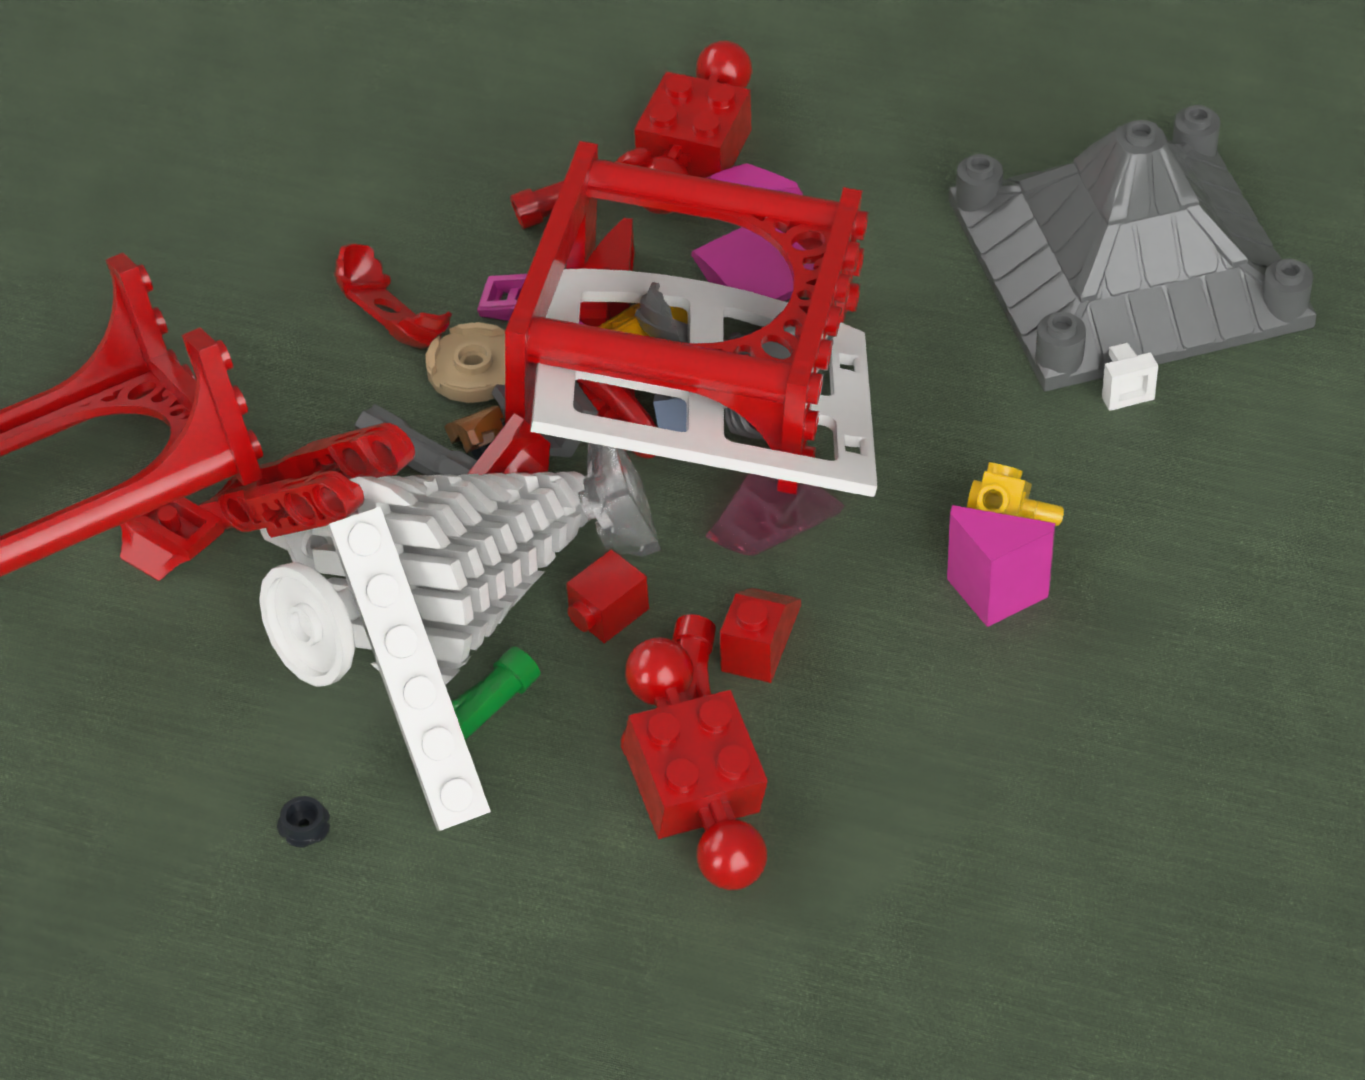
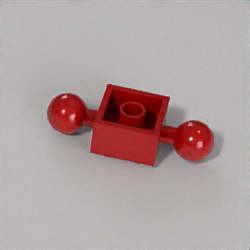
M722 40L713 42L705 47L697 59V78L668 71L665 72L634 128L635 147H644L653 153V157L641 167L703 178L733 167L752 130L751 89H746L752 76V62L742 46L732 41ZM643 207L654 214L672 213L671 211Z
M656 637L647 639L638 644L630 653L626 662L625 676L632 693L641 701L655 705L656 709L628 716L623 750L658 839L704 827L705 832L697 846V863L703 876L711 884L724 890L746 888L762 875L767 863V846L764 838L754 826L745 821L737 820V818L760 812L768 783L767 777L731 690L688 700L686 692L691 686L694 669L686 649L676 641L668 638Z

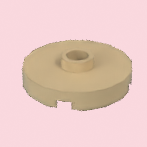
M475 322L459 324L450 328V334L440 339V335L431 342L425 355L428 380L436 392L450 400L465 403L484 402L493 399L492 391L497 384L505 385V330L497 325Z

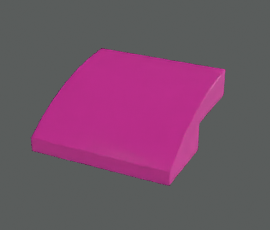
M741 227L693 250L691 253L692 258L708 282L750 291L781 301L791 298L794 282L786 260L771 243L746 228ZM799 243L793 244L794 248L805 250ZM814 263L805 264L803 267L813 270Z

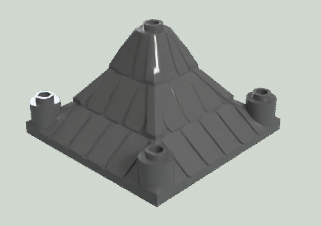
M1193 105L1181 109L1175 116L1171 141L1167 140L1163 130L1154 122L1148 120L1128 122L1118 126L1089 146L1074 159V163L1048 168L1046 171H1035L1012 176L1007 180L1003 179L1002 165L991 156L976 154L964 158L959 163L956 186L949 187V202L1044 392L1104 378L1105 364L1113 362L1108 354L1109 347L1128 343L1137 356L1151 352L1159 365L1315 327L1317 314L1310 304L1314 278L1312 270L1298 260L1281 259L1278 252L1273 248L1272 242L1263 227L1258 223L1256 215L1247 200L1242 196L1240 188L1228 172L1225 163L1217 151L1221 122L1219 116L1213 110L1201 105Z

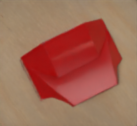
M514 413L468 474H533L548 472L550 443L540 433L531 432V425Z
M183 497L121 524L122 547L120 558L148 576L160 581L179 564L190 561L223 534L222 519Z

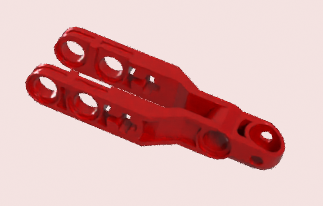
M381 423L312 441L277 461L259 465L263 478L244 486L235 476L230 478L213 498L202 502L199 506L221 518L224 530L236 528L242 532H249L266 528L271 538L327 526L330 523L348 518L364 503V493L360 485L349 479L370 476L375 478L394 476L414 459L415 448L408 435L392 423Z

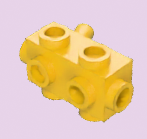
M989 462L987 472L984 471L982 481L973 480L967 502V508L1055 523V526L1061 524L1064 515V508L1062 506L1029 499L1032 484L1021 480L1023 471Z

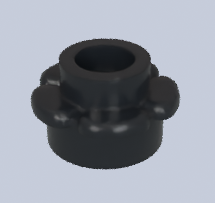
M309 796L295 797L283 806L277 822V830L281 837H286L289 845L304 848L321 842L328 835L330 824L327 821H329L330 815L328 810L317 799ZM303 824H309L306 827H300Z

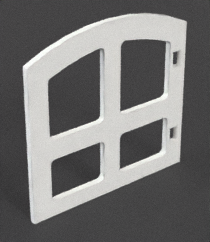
M564 269L546 318L579 324L580 302L640 303L642 296L648 293L652 282L660 284L659 292L663 294L664 300L669 306L680 307L687 311V343H715L723 341V317H730L764 327L784 310L788 302L733 287L670 275L626 270ZM840 322L837 337H833L834 343L829 363L831 396L820 395L818 405H811V410L819 411L818 425L826 426L833 431L835 461L731 442L724 437V408L728 407L696 393L537 363L531 432L871 497L875 496L877 489L865 332ZM840 364L853 365L854 371L842 369ZM584 379L680 398L687 404L686 432L580 413L573 408L575 380ZM845 446L859 447L860 454L845 451Z

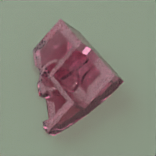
M748 473L705 537L731 551L756 556L822 523L828 517L833 518L837 516L845 505L819 486L799 484L796 495L777 491V478Z

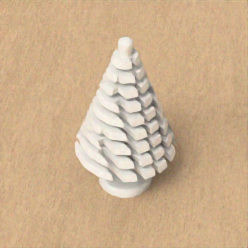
M572 471L559 473L538 472L533 474H462L458 476H384L380 478L370 476L349 479L360 485L365 498L363 505L351 516L377 507L382 509L445 685L460 671L459 668L467 663L471 657L468 656L470 649L476 650L483 643L484 636L489 637L495 631L497 624L501 623L511 607L544 574L545 571H538L537 568L547 567L556 557L555 552H560L575 538L578 529L583 527L596 513L597 503L608 499L613 492V484L610 477L602 471H595L586 476ZM328 525L312 529V535L331 537ZM325 544L312 549L315 569L299 562L279 565L271 569L262 580L259 597L262 621L271 645L288 669L300 680L316 687L331 685L339 681L352 666L355 647L372 650L361 618H359L360 615L347 579L336 577L326 579L320 574L345 576L333 544ZM377 662L370 663L379 671Z

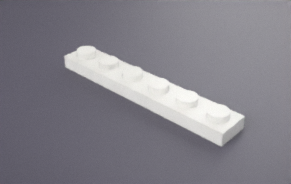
M381 507L330 523L328 529L437 831L491 812Z

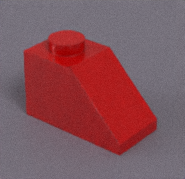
M749 588L735 593L720 630L721 672L772 683L800 610L801 599L757 588Z

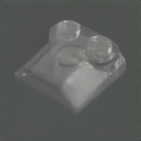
M588 443V477L583 479L585 490L578 492V498L587 519L590 521L597 518L598 521L595 522L596 528L606 549L614 547L619 555L629 553L640 557L661 550L641 476L625 449Z

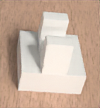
M1128 343L1109 347L1108 354L1113 362L1105 364L1102 399L1108 410L1111 411L1154 400L1158 364L1151 352L1137 356Z

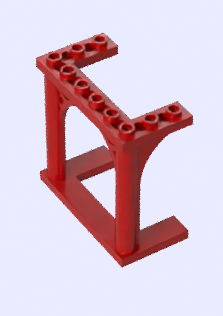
M579 141L505 330V425L514 413L531 425L537 363L684 390L708 397L732 409L746 419L762 435L770 449L815 458L816 447L807 445L808 440H815L819 422V411L811 410L812 404L818 405L822 390L823 374L817 373L819 369L828 370L833 340H827L828 336L837 337L840 322H845L847 311L856 312L861 284L853 283V276L859 277L861 274L865 248H860V243L857 242V239L864 240L869 212L861 210L863 190L844 187L840 201H833L598 159V144ZM597 198L716 219L746 228L767 240L780 252L789 265L794 282L793 293L788 304L773 321L751 334L722 342L685 343L546 318L565 265L566 269H583L596 248ZM797 242L805 250H798L793 247V244ZM814 263L813 270L803 267L805 264ZM801 297H806V298H809V299H808V300H802V299H800V298H801ZM787 327H796L795 336L784 330ZM767 342L779 343L789 350L791 356L784 359L774 358L764 351L762 345ZM740 352H748V353H750L751 356H749V354L742 355V354H738V353H740ZM778 479L777 491L796 495L800 483Z
M123 252L105 259L112 277L113 304L110 320L100 344L89 360L77 372L59 385L0 410V457L94 417L112 414H142L158 418L171 428L169 441L155 460L128 480L1 535L0 577L231 476H235L244 486L263 478L257 461L263 457V451L255 433L251 429H246L242 415L248 413V407L239 387L231 385L227 370L233 368V363L222 340L214 341L201 327L182 335L196 375L195 380L187 364L181 366L175 352L172 349L167 350L162 335L168 333V328L157 306L152 308L147 293L153 291V285L143 264L136 265Z

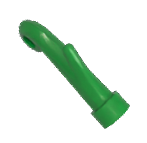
M511 646L493 664L494 669L484 679L451 700L465 741L516 693H524L540 677L541 672L538 665L522 649Z

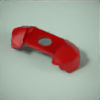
M346 244L340 247L339 256L335 259L334 276L346 298L357 303L388 329L390 335L398 342L422 349L429 347L431 342L439 335L441 339L442 333L446 331L450 324L452 313L448 311L442 315L419 313L416 315L386 290L391 283V278L383 273L382 263L379 259L374 258L373 248L361 244ZM375 304L390 307L397 313L384 311L377 307Z

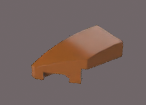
M495 405L450 422L444 427L451 444L461 441L466 453L491 444L503 428L501 421L504 417L500 407Z

